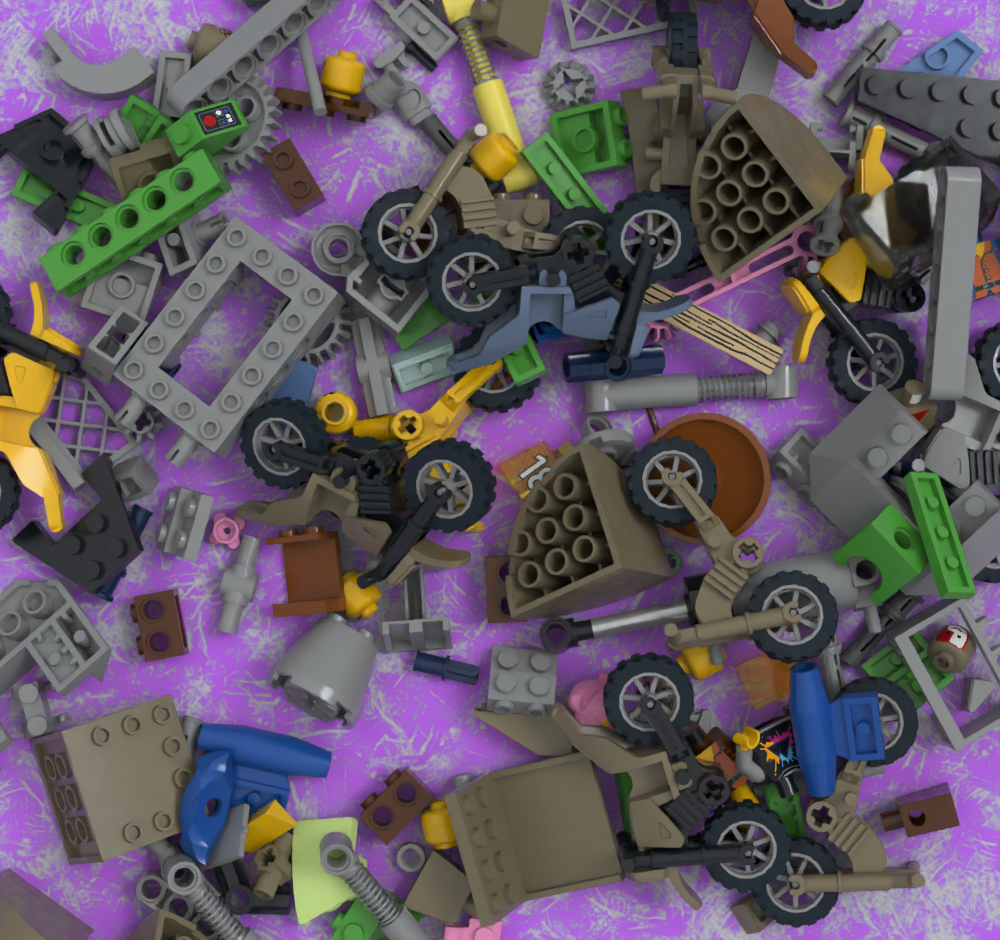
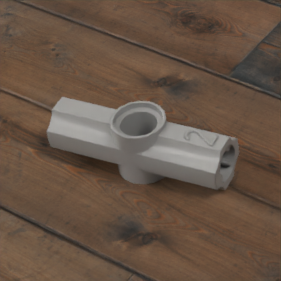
M370 317L354 320L351 327L357 352L355 362L360 384L364 388L369 418L385 414H396L397 408L391 379H393L392 369L388 358V351L384 348L381 326Z

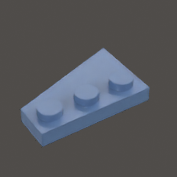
M956 31L897 71L963 77L984 50L961 32Z

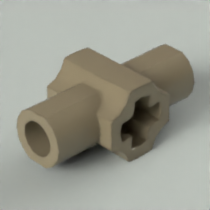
M285 832L274 839L271 845L267 844L265 848L257 851L254 862L257 864V870L260 874L253 889V893L257 897L273 900L277 887L282 886L288 880H292V861L289 858L292 852L293 835L291 833Z

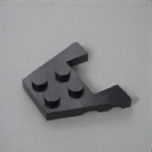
M50 108L14 124L13 129L0 134V159L7 154L53 192L32 212L35 221L53 236H56L60 232L95 163L91 158H84L81 154L82 149L70 135L66 136L62 132L70 122Z
M104 454L81 474L100 497L101 501L61 539L55 543L41 523L36 520H32L12 539L16 545L91 594H98L144 551L131 513L127 511L121 496L123 493L119 481H116L111 468L113 467L112 461L108 455Z

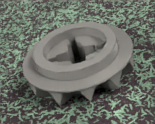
M574 60L559 61L548 70L543 83L545 98L558 111L588 105L595 93L594 75L591 74L586 65ZM564 74H566L567 78L569 77L571 82L582 80V82H579V85L575 86V98H573L568 90L557 91L564 85Z

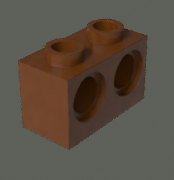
M290 138L271 148V153L264 152L261 154L298 217L326 201Z
M485 556L488 623L528 622L527 619L511 618V615L504 613L500 606L501 601L507 597L505 581L500 577L499 570L503 564L510 563V556Z
M178 589L135 596L134 603L130 604V611L133 622L139 624L141 636L136 637L139 655H144L145 662L189 653ZM152 600L159 601L163 606V613L158 619L151 617L148 613V605ZM159 632L164 633L169 639V646L165 651L157 649L154 645V637Z
M409 767L405 768L402 772L397 768L384 781L387 787L379 795L372 792L360 805L364 810L360 813L359 818L386 845L435 797V794ZM404 783L411 784L416 790L415 797L410 800L402 799L398 794V787ZM387 807L392 812V819L387 823L379 822L374 816L375 809Z

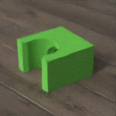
M891 503L855 532L832 555L839 565L845 564L854 556L865 557L876 564L881 572L882 582L872 592L870 598L878 606L919 575L929 564L921 535Z

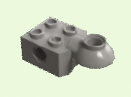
M339 222L323 226L316 232L311 244V254L314 263L321 271L331 276H341L346 279L343 297L396 338L429 296L426 276L412 281L389 278L390 276L379 273L376 267L369 263L366 253L361 246V234L356 228ZM334 243H340L346 248L347 255L343 258H335L330 254L329 246ZM393 244L386 245V249L397 257L399 249ZM405 253L402 259H411Z

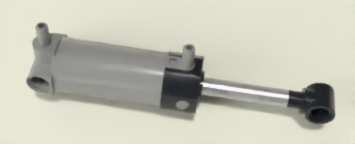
M838 549L763 563L759 573L747 580L748 585L734 601L731 608L732 617L744 615L754 589L765 578L776 575L780 571L792 572L793 570H799L804 574L809 575L810 573L816 576L818 581L824 582L828 586L829 592L836 599L837 612L851 609L854 612L864 611L869 633L871 635L882 632L877 607L882 606L883 603L878 606L870 596L878 587L877 580L881 572L875 563L862 556L851 557L845 564L839 565L832 557ZM856 571L866 573L869 579H861L857 576ZM707 573L683 577L684 601L574 622L573 617L567 619L551 617L541 625V643L548 652L562 654L569 648L578 647V641L688 620L689 626L694 627V625L700 624L695 614V603L702 581ZM784 593L778 597L786 604L792 601L794 593ZM799 594L797 601L799 609L812 603L808 598ZM772 601L768 610L778 608L779 606ZM813 609L801 615V617L804 619L816 617L817 612L816 609ZM551 629H562L566 633L565 639L560 643L550 642L547 635ZM721 644L708 647L712 665L723 664L725 660Z

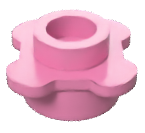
M224 513L216 514L213 518L215 524L213 532L209 534V540L215 545L222 543L227 544L231 549L238 548L241 544L239 537L241 530L245 528V521L238 517L235 519L229 518ZM225 528H229V529H230V533H229V534H226V533L224 532V529H225Z

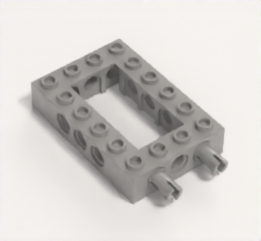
M235 216L114 371L113 375L131 388L130 392L132 394L113 417L131 430L148 406H154L182 428L180 430L182 434L164 457L180 469L183 468L185 462L198 446L202 447L204 445L213 453L225 459L241 439L240 431L246 425L243 423L245 418L252 414L255 408L271 400L345 304V299L339 292ZM242 262L264 282H269L290 300V303L209 406L162 369H172L180 362L179 356L194 337L198 338L200 336V329L213 312H218L221 309L220 303L234 285L238 286L241 283L245 273L243 266L240 264Z

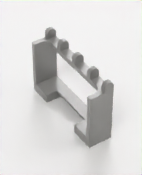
M975 595L970 599H941L885 632L899 661L909 667L935 714L931 716V719L944 743L955 751L960 750L1000 726V705L959 729L909 637L953 610L958 609L1000 686V666L995 659L996 656L1000 655V644L994 645L991 648L988 646L980 631V628L989 623L987 617L984 615L974 620L966 605Z

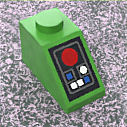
M231 99L189 111L167 128L165 132L178 158L182 159L189 152L200 149L215 155L249 129L250 126L237 100Z

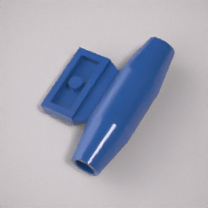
M803 662L795 664L790 668L789 710L796 757L809 795L813 797L830 796L836 791L837 755L851 761L885 759L886 751L877 691L846 693L830 702L816 663Z
M203 723L197 744V749L207 753L227 751L232 754V763L234 764L232 767L233 790L229 809L245 803L250 805L249 815H252L275 799L286 810L291 790L288 776L327 778L332 759L331 751L297 737L246 725Z

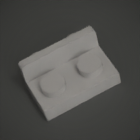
M801 427L769 459L773 473L779 479L784 480L796 492L800 500L814 508L815 505L810 501L809 454L819 443Z

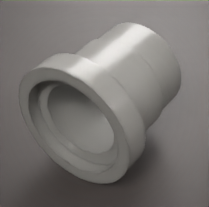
M387 70L375 82H370L365 87V93L375 106L383 111H389L394 106L393 101L400 95V92L406 85L396 72Z

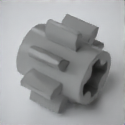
M148 406L138 420H142L143 416L146 415V418L151 422L150 427L144 426L143 431H140V427L134 424L131 430L126 429L124 433L128 436L135 432L137 434L136 442L139 444L143 441V437L147 436L155 441L156 438L153 434L155 430L164 429V426L156 421L162 414L159 410L151 414L149 412L150 407Z

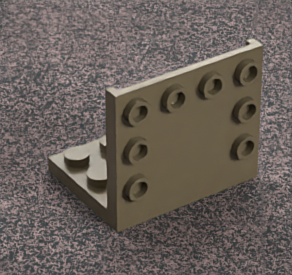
M171 694L69 729L30 739L70 865L104 862L182 832L180 821L181 802L184 791L194 777L196 770ZM206 804L205 813L209 816L210 813Z
M581 751L483 773L444 795L481 927L494 925L525 901L620 882L626 878L625 871L621 868V857L594 763Z

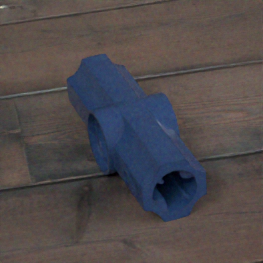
M660 344L643 345L637 358L628 359L623 357L622 365L617 369L609 370L610 356L606 346L599 350L565 353L562 359V370L567 383L605 379L621 382L625 381L628 377L663 374L665 368V355Z

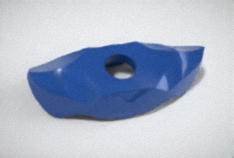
M227 751L207 753L198 759L195 775L184 791L180 807V821L182 825L180 845L192 860L205 866L224 829L229 802L232 796V754ZM212 798H217L214 814L207 816L205 813L207 802Z

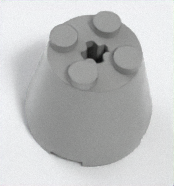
M330 612L327 618H319L273 665L266 677V682L273 689H276L277 686L283 689L282 693L287 697L286 700L304 712L326 723L335 721V719L342 721V727L352 729L360 716L377 654V648L373 644L376 637L362 628H359L357 631L345 625L347 621L343 617Z

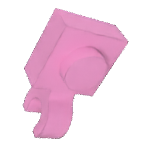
M469 915L468 925L445 922L443 936L445 940H500L502 919L494 925L481 927L479 918L476 919Z

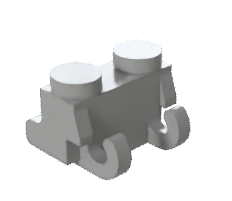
M810 122L809 130L817 137V131L823 132L824 124ZM849 125V133L855 134L854 139L817 137L834 159L848 160L846 173H854L855 162L859 160L863 148L864 125Z
M43 679L11 688L14 701L21 700L27 724L21 726L24 739L57 730L54 723L69 720L68 713L52 717L46 692L55 690L52 684L44 685Z

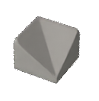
M142 455L118 463L112 470L116 481H119L123 491L121 496L127 503L151 494L159 481L158 476Z

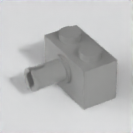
M220 212L203 222L200 221L199 215L196 213L157 239L171 277L187 278L210 249L208 241L220 236L228 226L224 225L229 222L225 213Z

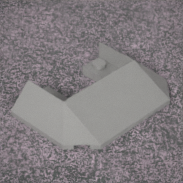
M879 384L809 454L810 501L848 538L890 503L920 534L912 507L882 476L928 430ZM978 479L949 506L972 579L1000 554V501ZM930 563L919 575L900 589L905 595L940 596Z
M17 579L0 594V696L36 664L42 669L56 691L64 697L89 675L101 682L103 681L112 650L62 581L47 579V581ZM0 721L1 753L14 740Z

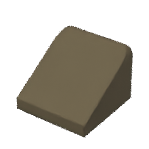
M753 891L730 907L732 913L747 934L761 932L774 920L771 917L768 918L760 906L756 904Z

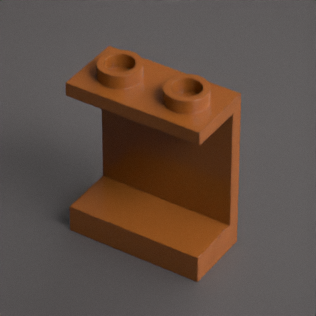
M324 526L304 528L305 534L298 535V529L278 531L279 537L265 539L266 545H283L289 602L272 604L274 618L346 610L338 531L325 532Z

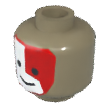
M952 624L944 625L937 631L929 643L927 654L931 663L937 669L950 674L960 673L967 667L977 649L976 642L966 628Z

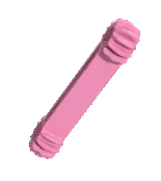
M811 219L788 234L787 240L767 249L719 283L713 275L676 294L689 295L709 284L712 285L714 292L693 301V303L700 306L795 259L799 260V266L806 265L811 260L819 263L818 258L822 259L825 256H819L812 250L804 251L797 244L799 235H807L810 238L815 235ZM782 249H786L789 253L787 257L756 272L749 270V265ZM666 321L661 323L647 322L649 331H653V342L659 341L660 331H662L667 340L671 339L672 333L669 327L678 332L681 330Z

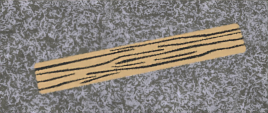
M624 276L618 277L614 285L621 287ZM657 283L650 284L642 304L663 302L678 296V294ZM695 303L688 310L680 314L662 319L768 375L772 373L783 353L782 348Z

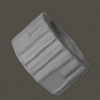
M404 843L398 849V854L396 855V861L400 869L407 871V873L417 872L424 866L426 861L425 849L419 843ZM408 850H413L418 854L419 859L416 863L409 864L404 860V853Z

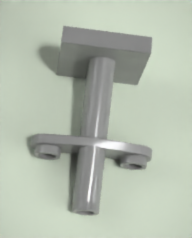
M373 555L369 557V562L366 564L367 572L376 568L381 561L380 557L376 558ZM421 564L413 574L404 580L406 620L382 622V635L387 654L453 649L449 617L427 618L423 573L446 570L448 568Z

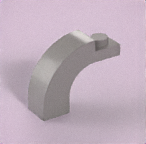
M53 27L42 34L49 43L44 47L56 63L59 62L52 70L69 87L85 96L100 100H119L128 98L132 92L138 94L156 82V73L135 46L111 63L93 65L77 58Z

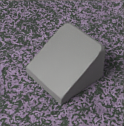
M971 677L965 678L961 708L974 713L996 687L997 682Z

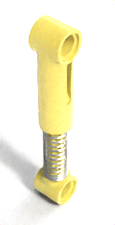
M441 0L449 26H454L456 33L459 34V43L462 45L461 49L464 50L463 55L466 56L467 66L470 67L469 72H472L471 77L474 78L472 82L476 83L472 92L481 119L487 127V134L494 132L500 135L503 132L515 143L519 151H522L525 145L502 79H496L498 77L494 75L496 70H492L494 65L490 64L492 59L488 58L490 53L486 52L489 48L484 47L487 43L483 42L480 37L481 31L479 29L481 26L478 25L479 21L472 19L470 16L471 6L475 0ZM520 153L517 154V166L501 179L505 192L509 194L538 185L536 174Z

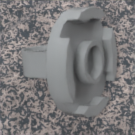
M591 413L584 420L579 428L581 440L573 446L574 448L581 443L592 445L610 457L622 470L633 462V458L637 454L633 436L627 431L613 429L611 422L599 413ZM590 425L598 427L601 431L594 432Z

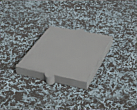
M244 803L228 809L224 829L207 865H202V869L208 870L244 857L246 834L249 832L247 825L250 805Z

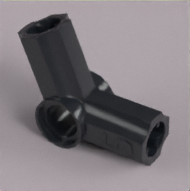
M241 859L213 868L224 897L225 905H227V909H230L231 913L236 915H289L290 885L278 886L273 900H265L253 893L255 885L250 884ZM244 890L247 892L249 904L246 907L237 908L232 904L231 894L234 891Z

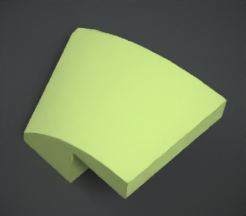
M353 817L296 821L297 824L293 827V892L298 924L301 926L310 925V920L326 911L332 912L345 901H351L356 898V893L352 892L353 888L349 889V884H345V880H341L339 876L330 875L323 870L320 863L319 850L322 838L331 832L338 831L350 838L353 850L355 851L358 820ZM334 849L328 855L333 858H339L345 852L340 849ZM359 856L360 863H363L364 867L367 868V860Z

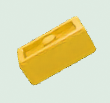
M276 799L248 817L247 828H249V832L246 834L244 851L253 854L296 826V821Z

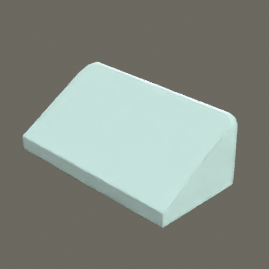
M449 334L418 344L405 351L402 350L389 355V362L401 393L452 375L446 369V360L455 351Z

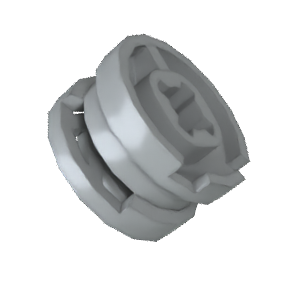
M118 107L110 110L107 117L100 116L93 121L102 144L113 158L124 155L129 150L134 152L140 149L138 145L140 141L128 118L120 117L124 113Z

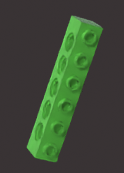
M203 149L191 151L182 158L181 163L172 169H165L158 173L153 182L130 192L128 199L119 205L106 208L97 220L91 224H84L74 231V235L64 242H58L47 249V253L39 258V261L56 291L68 297H73L233 188L213 155ZM193 178L191 188L184 191L185 182ZM165 196L164 206L157 210L159 199ZM138 214L136 225L130 228L132 217ZM111 233L109 243L103 246L104 237ZM83 251L84 257L79 264H77L76 258L78 254Z

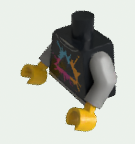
M790 713L773 717L754 728L745 725L743 728L744 733L737 732L728 741L736 755V770L752 781L755 786L774 783L780 798L789 797L799 791L792 776V773L800 770V766L796 757Z

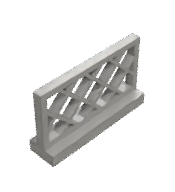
M560 0L571 50L668 29V21L659 23L660 20L657 19L655 24L645 26L635 19L642 6L646 4V1L640 0L639 6L631 17L616 7L619 0H614L612 4L607 0H597L609 8L602 21L598 23L584 14L591 0L586 1L581 11L570 5L568 0ZM682 0L688 4L689 12L697 13L695 0ZM654 3L646 4L653 10L657 11V8ZM612 10L628 20L627 25L621 32L613 33L603 26ZM570 11L577 15L574 22H572ZM580 18L597 28L590 39L576 40L574 27ZM631 23H633L634 25H636L637 27H639V28H635V29L628 30V28L630 27ZM600 30H601L602 32H604L605 34H607V35H603V36L596 37L597 34H598V32H599Z
M66 371L64 374H60L59 378L63 379L60 397L53 396L51 400L59 401L57 419L43 418L41 416L31 425L30 435L41 449L49 451L53 465L74 492L77 493L88 483L81 475L84 470L79 465L80 451L100 453L99 457L102 454H111L110 459L112 464H114L139 444L132 435L127 436L124 433L127 428L113 417L115 413L86 376L82 379H77L74 375H68V371ZM67 380L81 381L85 386L84 400L65 397ZM89 392L96 401H88ZM64 402L83 405L80 422L61 420ZM87 405L101 407L104 410V426L85 423ZM109 418L116 427L108 426ZM47 423L56 424L55 433ZM60 425L80 427L77 445L63 444L59 439ZM84 428L103 430L100 448L81 446ZM107 431L122 433L129 443L118 451L105 449ZM68 449L76 450L75 458Z

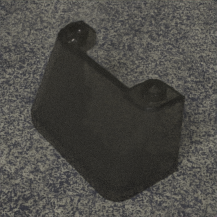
M952 136L941 142L936 140L928 145L923 151L924 158L920 167L874 197H871L868 193L859 194L857 192L849 196L843 203L841 213L843 219L878 279L888 291L900 287L932 265L938 180L941 168L943 166L979 167ZM981 168L982 184L977 235L993 221L1000 204V189Z

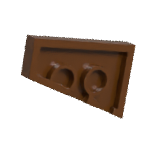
M282 87L276 88L275 97L283 101L282 108L302 111L303 105L312 107L309 92ZM323 95L327 113L324 116L334 117V112L336 111L346 113V120L366 123L367 118H375L377 106L374 104Z

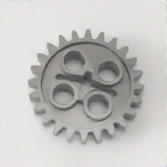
M253 75L224 100H237L250 126L249 129L213 155L225 176H228L230 171L240 175L241 166L249 171L252 170V160L255 159L257 162L262 163L260 153L262 151L272 152L267 145L268 142L278 141V138L272 133L273 130L282 128V125L275 121L276 118L283 115V112L276 108L281 102L274 96L276 91L259 76Z

